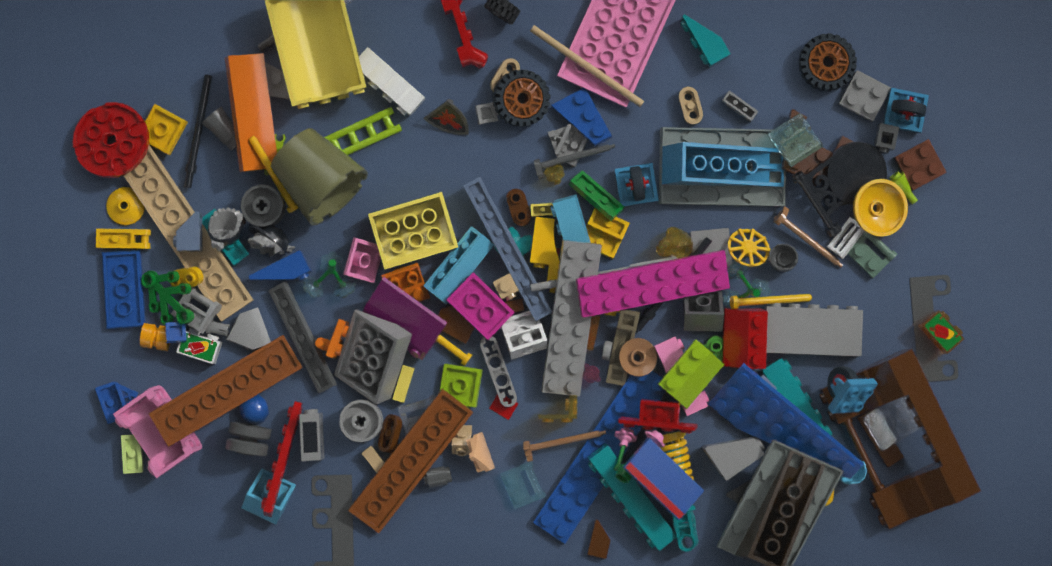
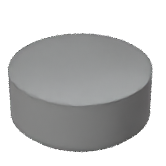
M605 341L602 360H610L613 342Z

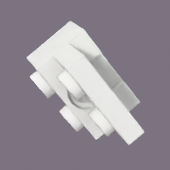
M530 311L511 316L501 326L511 359L547 349L548 342L540 320L535 321Z

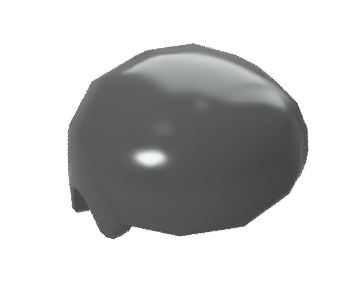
M777 244L769 252V262L776 271L788 272L797 265L798 253L789 244Z

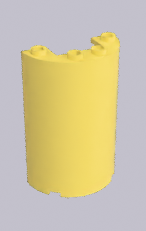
M265 0L292 106H298V109L309 107L310 103L319 101L320 105L330 103L331 98L338 97V100L349 98L350 93L357 95L365 92L364 89L367 87L344 0Z

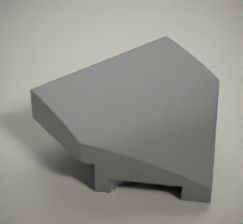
M571 124L548 132L557 158L584 151L588 142ZM579 159L566 163L576 167Z
M258 307L238 315L227 336V341L234 342L246 350H255L271 342Z

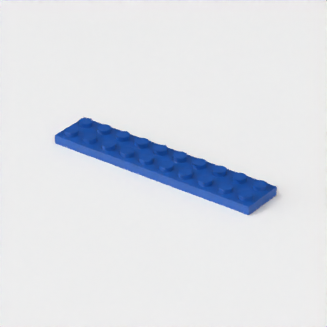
M651 371L644 376L630 375L593 430L606 431V434L601 435V437L588 439L533 521L534 524L564 544L567 542L604 486L599 480L601 475L598 471L594 473L588 466L590 461L587 457L602 445L607 444L618 458L621 448L620 441L614 435L616 431L625 428L623 424L618 423V419L621 417L639 418L640 402L642 399L659 401L666 392L658 385V382L662 379L661 376ZM635 425V427L629 429L633 430L634 435L637 436L642 426ZM628 443L627 448H625L624 454L631 445V443Z

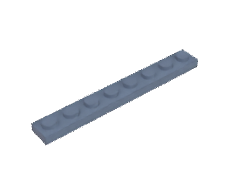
M481 177L463 185L535 321L551 314L552 310L542 291L531 292L530 284L537 282Z

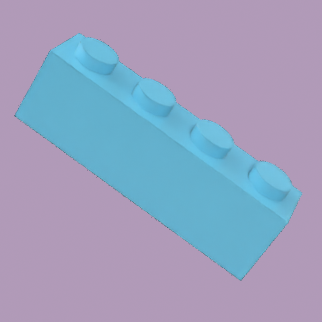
M577 194L554 200L551 211L553 217H557L559 223L556 225L559 236L562 235L563 240L591 243Z
M472 226L457 243L458 248L452 249L424 284L426 289L446 305L448 303L447 299L472 274L494 246L490 240Z

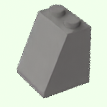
M752 437L702 446L712 464L726 481L765 454L762 451L765 447L761 441Z

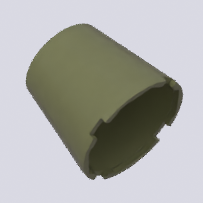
M313 128L303 130L293 136L278 151L271 163V169L311 225L323 223L324 217L327 215L332 217L345 207L362 188L360 184L362 179L366 180L368 176L365 168Z

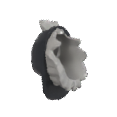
M229 207L226 210L219 208L217 211H214L208 225V235L211 239L212 248L221 251V249L234 244L239 239L241 230L246 224V219L240 211H235V208L230 209Z
M250 225L249 230L254 234V237L248 239V243L251 248L260 249L261 254L269 253V256L272 257L276 253L285 255L295 249V246L289 245L287 235L281 228L267 226L261 229L256 225Z

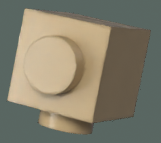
M510 273L493 282L502 300L506 299L508 301L517 296L516 292L519 290Z

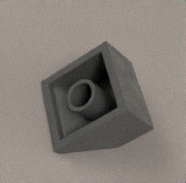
M722 290L683 298L684 331H722L724 319Z

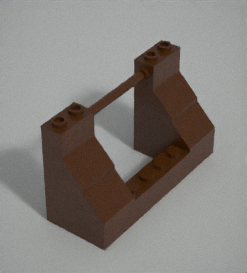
M913 349L900 350L855 372L858 379L874 378L878 384L873 390V394L866 400L864 407L859 412L831 413L828 411L827 413L832 422L835 421L836 424L841 423L842 426L845 425L861 461H864L866 464L867 473L874 486V491L870 493L872 498L869 501L874 509L877 508L880 514L877 517L882 527L886 526V528L891 529L910 519L956 504L981 492ZM828 386L820 389L821 394H819V397L823 404L829 406L834 398L830 395ZM906 396L905 403L908 409L913 410L915 417H913L914 422L918 428L921 427L924 433L922 435L923 441L927 446L930 445L932 450L930 455L934 462L884 486V484H881L851 422L853 421L852 418L859 414Z

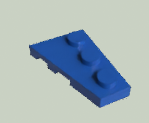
M585 88L551 105L556 112L561 114L567 122L571 123L594 146L612 138L610 131Z

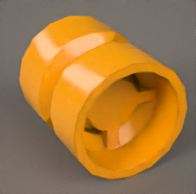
M144 323L141 329L140 347L151 349L155 346L157 350L168 351L171 343H166L165 326L160 325L157 328L155 324Z

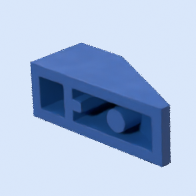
M299 250L248 277L250 280L298 279L302 281L309 277L308 273L312 272L303 252Z

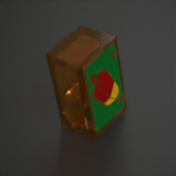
M935 310L918 326L943 354H948L964 340L963 332L958 326H953L949 322L950 317L944 311Z

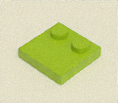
M444 364L440 390L443 388L465 406L477 408L483 370Z

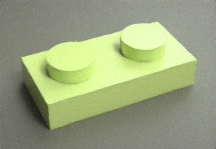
M133 434L121 435L123 474L143 473L142 447Z

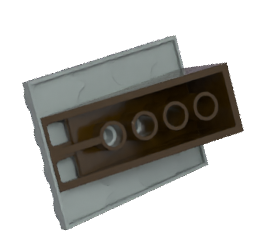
M772 440L716 547L759 566H793L844 471Z

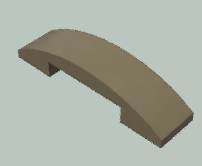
M627 309L620 310L606 383L623 386L626 382L627 372L621 367L619 353L627 341L634 339L640 312Z

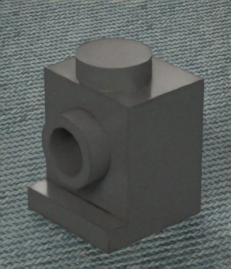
M883 123L878 124L874 147L878 148L881 153H889V150H895L899 127ZM883 136L887 137V143L882 142Z

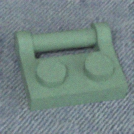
M866 232L861 235L847 253L871 278H874L897 255L894 250L891 251L877 236ZM867 238L886 255L883 260L864 242Z

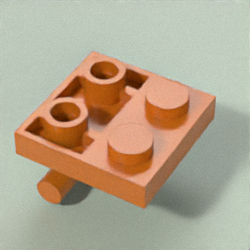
M418 262L406 267L396 268L392 272L381 275L382 279L385 277L418 302L430 298L428 289L424 287L425 281Z
M338 319L331 340L322 337L316 339V347L327 351L325 356L337 358V355L340 356L343 348L342 341L347 335L349 322Z

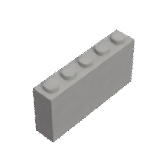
M781 303L770 304V306L765 307V310L768 311L767 353L862 356L863 310H858V306H846V309H839L838 305H827V309L819 308L820 305L808 304V308H800V304H789V307H781Z

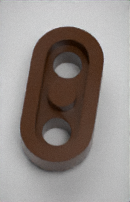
M520 189L510 190L507 194V203L512 220L518 226H526L531 220L526 196ZM519 195L520 200L515 202L512 197ZM524 213L525 219L520 220L518 214Z
M389 414L384 419L378 441V447L382 452L391 453L395 450L402 428L400 416Z

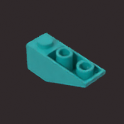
M682 15V22L680 24L685 32L688 31L692 37L690 42L695 49H699L701 53L699 57L704 65L707 64L710 68L731 55L720 36L687 15Z

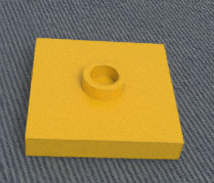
M154 104L145 120L149 130V145L171 155L188 121Z

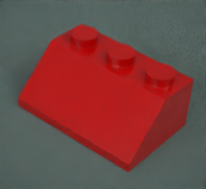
M724 308L722 357L724 366L740 368L745 363L751 369H766L768 311L762 308Z

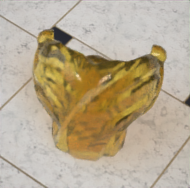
M670 227L666 231V236L656 246V253L662 257H669L671 254L678 259L688 257L693 250V240L687 232L676 227Z

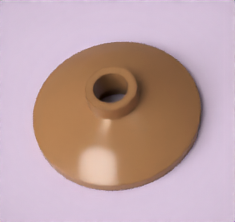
M634 338L622 346L619 353V361L621 367L628 374L637 377L649 374L656 366L657 352L649 341L642 338ZM635 354L639 355V361L634 360Z

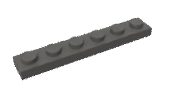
M287 281L268 290L318 393H322L337 385L320 349L315 345L316 340Z

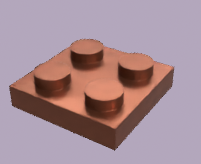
M929 139L894 157L901 172L905 173L912 191L947 173Z

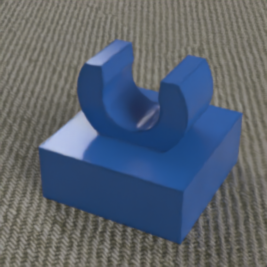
M178 322L165 323L166 343L186 342L185 324Z

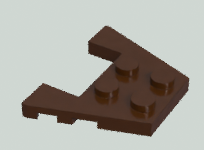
M791 109L787 132L790 134V130L798 135L794 126L801 131L807 116ZM841 136L833 153L840 146L854 141ZM820 147L792 166L787 161L785 155H783L782 169L792 175L798 171L807 174L833 153ZM824 167L822 170H820L818 173L814 175L812 179V184L814 186H817L816 184H814V178L817 175L820 174L826 176V167Z

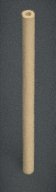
M535 25L530 30L534 35L637 106L641 107L644 103L641 98Z

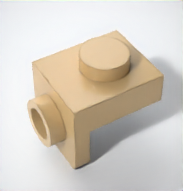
M463 425L452 439V454L458 456L469 455L470 451L466 440L472 438V425Z

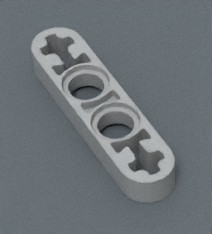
M493 336L489 339V341H494L492 349L493 352L497 349L498 354H492L487 357L486 353L490 352L487 347L484 348L483 346L486 343V338L484 337L480 342V346L502 405L512 407L517 401V395L498 343ZM498 357L501 360V365L498 368L491 367V358ZM499 375L507 377L506 385L499 386L496 379ZM511 386V390H508L509 395L514 396L511 404L503 401L505 393L504 391L500 393L499 389Z

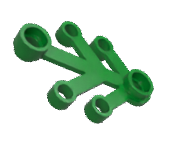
M150 270L141 277L142 285L149 291L150 312L157 313L161 311L160 321L163 325L173 322V315L168 310L169 304L177 312L176 319L178 323H191L194 319V313L188 308L184 309L172 296L173 294H190V284L181 283L179 286L164 288L160 282L176 283L180 278L177 271H169L167 274L158 275L157 272ZM156 291L159 293L160 302L157 301Z

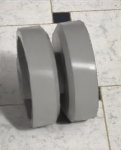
M361 399L350 402L344 407L340 414L339 423L341 431L347 438L355 442H365L372 440L380 433L384 418L382 411L375 403ZM360 417H364L366 419V421H364V424L359 423Z

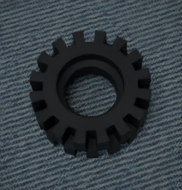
M487 0L484 5L485 9L493 13L494 16L513 25L521 12L508 0Z

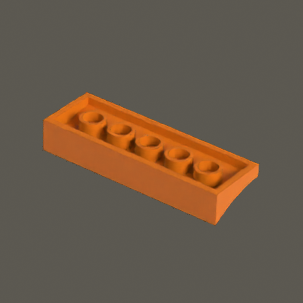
M264 53L225 57V66L240 172L264 170L266 168L249 142V138L255 136L272 163L277 154Z

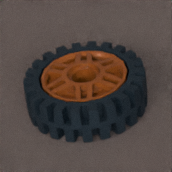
M821 34L812 38L800 53L799 71L802 78L806 80L808 85L810 84L812 88L819 89V91H832L843 87L850 81L856 70L857 57H855V50L852 49V45L845 38H841L837 34ZM824 58H829L832 61L831 67H826L823 64Z
M528 70L511 71L502 76L494 87V93L492 94L494 110L504 122L513 126L525 127L535 124L543 118L544 114L548 111L547 108L550 106L549 99H551V95L549 94V87L546 86L545 80L540 75L535 74V72ZM520 93L525 95V101L522 104L518 101Z

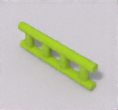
M389 107L327 135L325 138L345 154L350 155L402 131L400 124L393 125L390 115L394 114L392 107ZM383 119L387 129L376 134L372 123ZM365 127L369 138L359 142L355 131ZM348 135L352 145L342 150L337 139Z

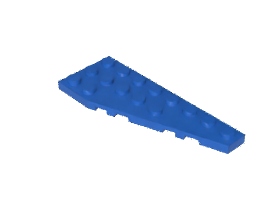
M745 363L740 366L708 403L737 429L770 444L772 440L787 445L843 470L842 476L849 479L864 464Z

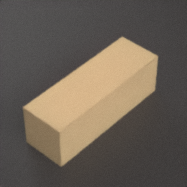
M372 445L362 452V455L377 473L385 463Z

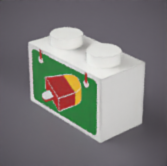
M189 328V331H186V342L179 343L176 352L216 364L223 342L218 341L219 337L208 334L205 337L200 335L199 331Z

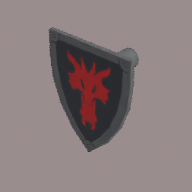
M447 99L446 102L423 118L442 131L457 135H469L467 119L462 111L453 104L451 99Z

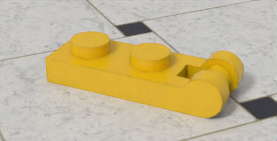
M96 229V248L150 249L149 236H151V230ZM136 235L141 236V243H136Z

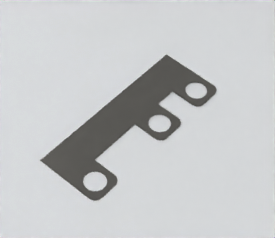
M948 275L911 277L910 287L918 362L928 382L955 380L958 378L957 362L955 360L938 361L937 348H943V346L925 327L934 317L932 296L947 295L951 292L950 277ZM938 279H944L947 282V288L944 291H938L935 288V282ZM934 326V328H933V327H930L931 330L936 331L935 326ZM951 364L954 367L955 372L952 376H945L943 374L942 368L944 365Z
M352 475L314 476L312 478V493L316 496L331 495V508L314 509L312 512L313 526L317 529L332 528L333 561L316 562L314 566H354L353 514L348 511L352 505ZM319 479L325 480L328 484L327 489L323 492L318 491L315 487V483ZM324 512L328 515V522L321 525L317 523L316 516L318 513Z

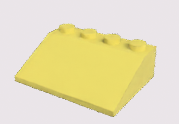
M442 192L368 214L384 269L458 248Z

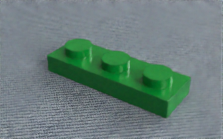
M583 170L569 182V186L610 221L615 219L625 208L624 205Z

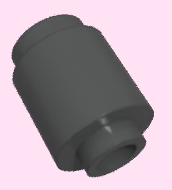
M449 467L431 468L423 476L424 483L429 485V488L445 486L452 482Z

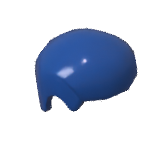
M259 394L239 405L241 417L249 424L258 425L264 422L269 415L268 404Z

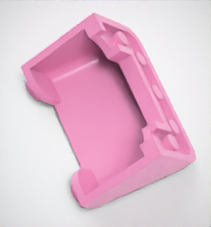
M160 385L149 388L113 414L116 424L120 428H129L150 459L147 469L156 478L162 476L202 449V444L194 432L170 447L165 443L148 414L172 400L166 390Z

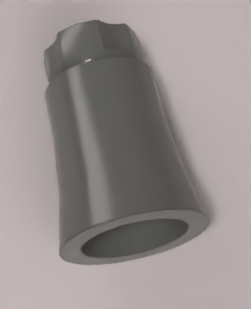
M221 106L202 122V125L233 151L236 148L234 125Z

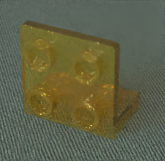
M569 395V399H565V411H569V414H538V418H542V422H554V419H561V422H573V419H577V395Z

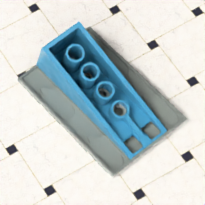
M660 128L659 204L785 206L786 171L782 169L784 154L781 150L784 151L781 143H786L781 136L786 139L784 132L786 130Z

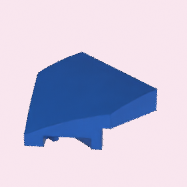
M111 382L95 388L107 425L115 422V416L113 415L115 412L138 395V392L117 382Z

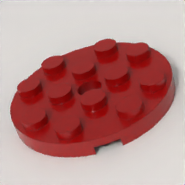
M108 102L97 108L93 107L82 116L75 128L73 147L76 158L86 170L99 177L116 178L128 174L142 162L149 147V130L145 120L136 110L123 103ZM110 136H115L116 142L110 145L107 144V139Z

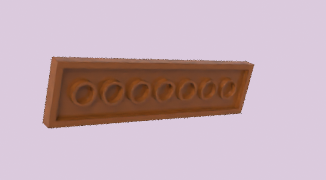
M282 335L148 414L165 443L170 447L303 367L286 338Z
M442 388L348 511L377 533H380L469 419L473 411Z

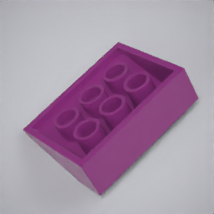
M383 277L362 311L397 324L411 333L412 336L407 350L413 357L421 360L425 358L447 324L446 321L385 277Z

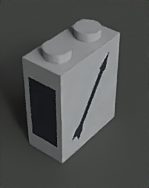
M318 409L304 410L303 414H299L301 461L325 459L323 413H318Z

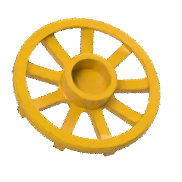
M740 228L728 240V251L731 257L739 264L747 267H756L763 264L769 257L770 248L766 240L767 238L755 231V229ZM744 233H750L749 240H747ZM740 234L743 241L735 238V236ZM754 235L760 238L759 240L753 242ZM731 242H736L741 246L731 248ZM763 242L765 247H759L757 244ZM740 250L742 254L737 259L733 252ZM757 250L766 252L765 257L761 256ZM753 255H756L760 262L754 264ZM744 256L749 257L750 264L741 261Z

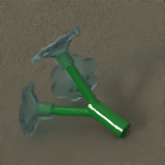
M333 251L321 257L322 263L320 268L325 273L319 279L311 277L303 280L304 291L313 298L323 295L322 281L328 275H334L337 279L334 291L335 296L347 297L348 294H352L355 291L354 286L356 285L354 280L340 278L338 273L343 269L341 265L343 258L337 256Z
M733 261L732 265L726 268L729 279H741L747 287V292L741 295L738 291L727 290L723 297L726 308H731V296L745 298L750 295V298L771 295V289L767 280L761 281L757 278L752 281V284H749L745 278V273L748 271L747 266Z

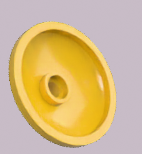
M875 179L865 183L858 190L853 203V212L861 229L870 235L883 237L895 233L902 227L907 217L908 203L903 190L896 183L887 179ZM874 205L877 207L876 211L873 210Z

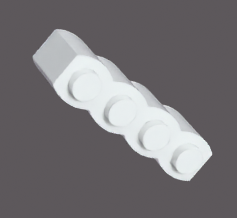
M367 47L359 56L363 75L370 80L368 84L374 90L379 88L384 93L382 96L389 103L394 101L398 105L396 109L404 116L406 114L411 116L423 103L425 97L371 49Z

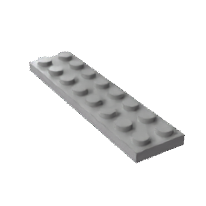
M570 240L562 241L541 388L543 393L580 396L592 316L584 318L581 316L576 279L598 274L601 244Z

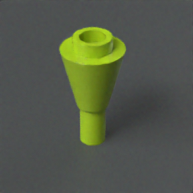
M897 171L890 176V181L896 183L903 190L911 204L918 201L911 191L904 172L900 173Z

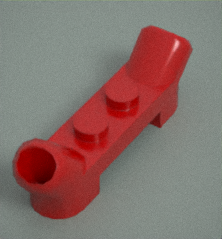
M441 0L445 15L453 13L463 46L456 48L462 68L468 65H473L479 69L483 68L488 60V54L471 45L470 41L474 39L471 30H466L465 23L468 22L465 11H460L463 0Z

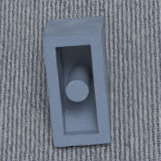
M195 212L176 231V236L173 237V246L176 247V251H203L201 212Z

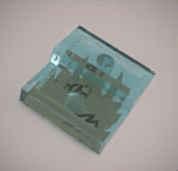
M801 113L768 133L772 142L790 167L823 147L822 142L812 131L810 124Z

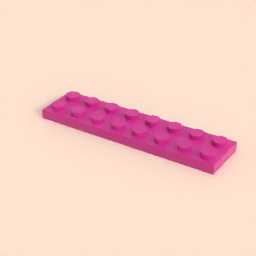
M724 250L576 279L580 311L583 318L730 288Z

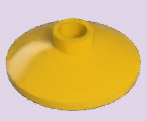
M130 187L116 189L107 200L108 215L114 222L121 225L136 223L142 217L145 207ZM123 202H126L128 204L126 209H122L121 204Z

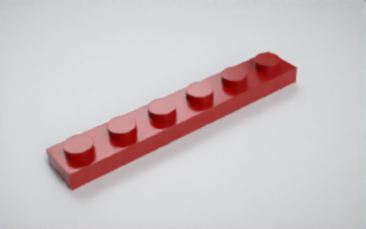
M294 401L293 407L290 406L287 417L290 419L288 425L285 424L283 427L282 436H284L283 443L279 442L277 454H279L278 461L273 462L271 472H274L272 480H268L266 490L269 491L268 496L263 498L261 504L264 516L272 517L299 423V414H301L303 409L300 402Z

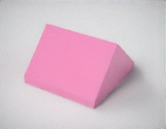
M353 237L343 275L374 283L381 260L377 244Z

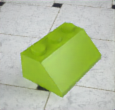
M694 340L658 382V385L688 409L724 364L699 341Z

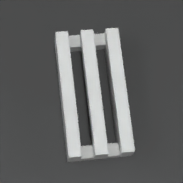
M851 217L843 225L841 232L827 246L830 251H833L842 259H844L865 232L858 225L857 221ZM852 224H854L851 230L845 235L841 243L837 246V248H835L836 244L843 237L846 231L850 228Z

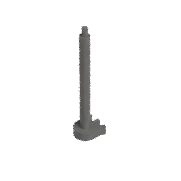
M615 144L599 146L545 162H540V159L534 160L537 176L539 179L545 178L544 168L610 151V149L615 148Z

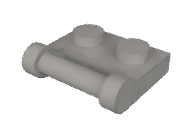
M191 287L190 294L183 295L179 301L184 309L188 308L194 313L193 321L187 325L202 334L215 314L219 313L222 308L220 303L211 301L198 293L197 289ZM195 299L209 309L205 313L189 303L190 300ZM173 310V312L171 313V315H173L174 317H176V313H177V312H176L175 310Z

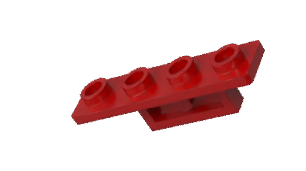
M642 399L640 402L639 418L621 417L618 419V423L623 424V427L629 428L641 425L643 429L649 430L654 429V427H661L662 431L680 429L681 433H692V431L698 428V424L679 422L680 403Z

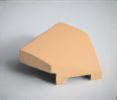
M483 432L467 439L466 442L470 451L469 457L474 462L477 473L494 469L495 466Z

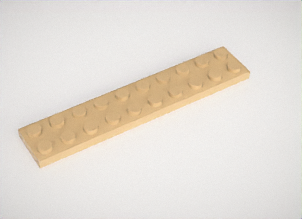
M149 145L142 162L133 171L123 176L184 267L195 266L202 271L204 279L197 286L206 298L213 302L217 301L222 305L220 312L216 315L223 322L253 302L254 299L223 253L216 248H212L211 239L203 224V251H176V247L173 246V237L176 236V231L195 211Z

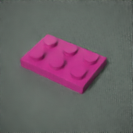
M474 272L447 299L487 340L515 313Z

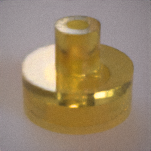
M562 165L551 166L544 171L546 179L554 182L556 185L561 183V179L565 175Z

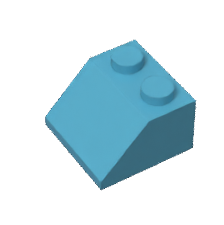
M262 468L245 496L242 509L276 525L287 506L296 484L282 479L272 517L264 516L261 504L263 498L268 496L269 491L266 490L269 479L272 480L274 474Z

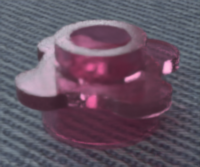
M585 364L583 378L589 383L600 382L599 369L596 366Z

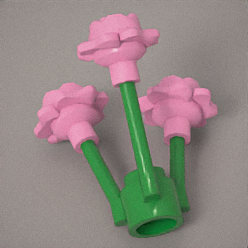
M625 427L621 428L620 431H616L614 437L619 439L621 447L614 470L617 471L615 477L619 481L629 483L632 476L623 468L626 462L622 465L621 462L628 443L636 442L637 436L634 435L633 430ZM656 430L651 432L645 431L646 437L650 438L657 446H665L663 444L664 437Z

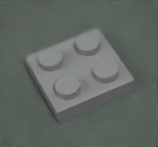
M856 70L839 105L873 122L891 87Z

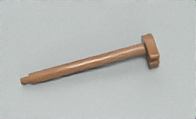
M784 206L782 211H779L778 215L774 217L773 222L777 225L784 224L830 262L841 268L843 264L839 262V259L786 218L789 209Z
M598 430L536 444H530V441L523 442V449L527 462L533 461L532 451L601 437V435L606 434V431Z

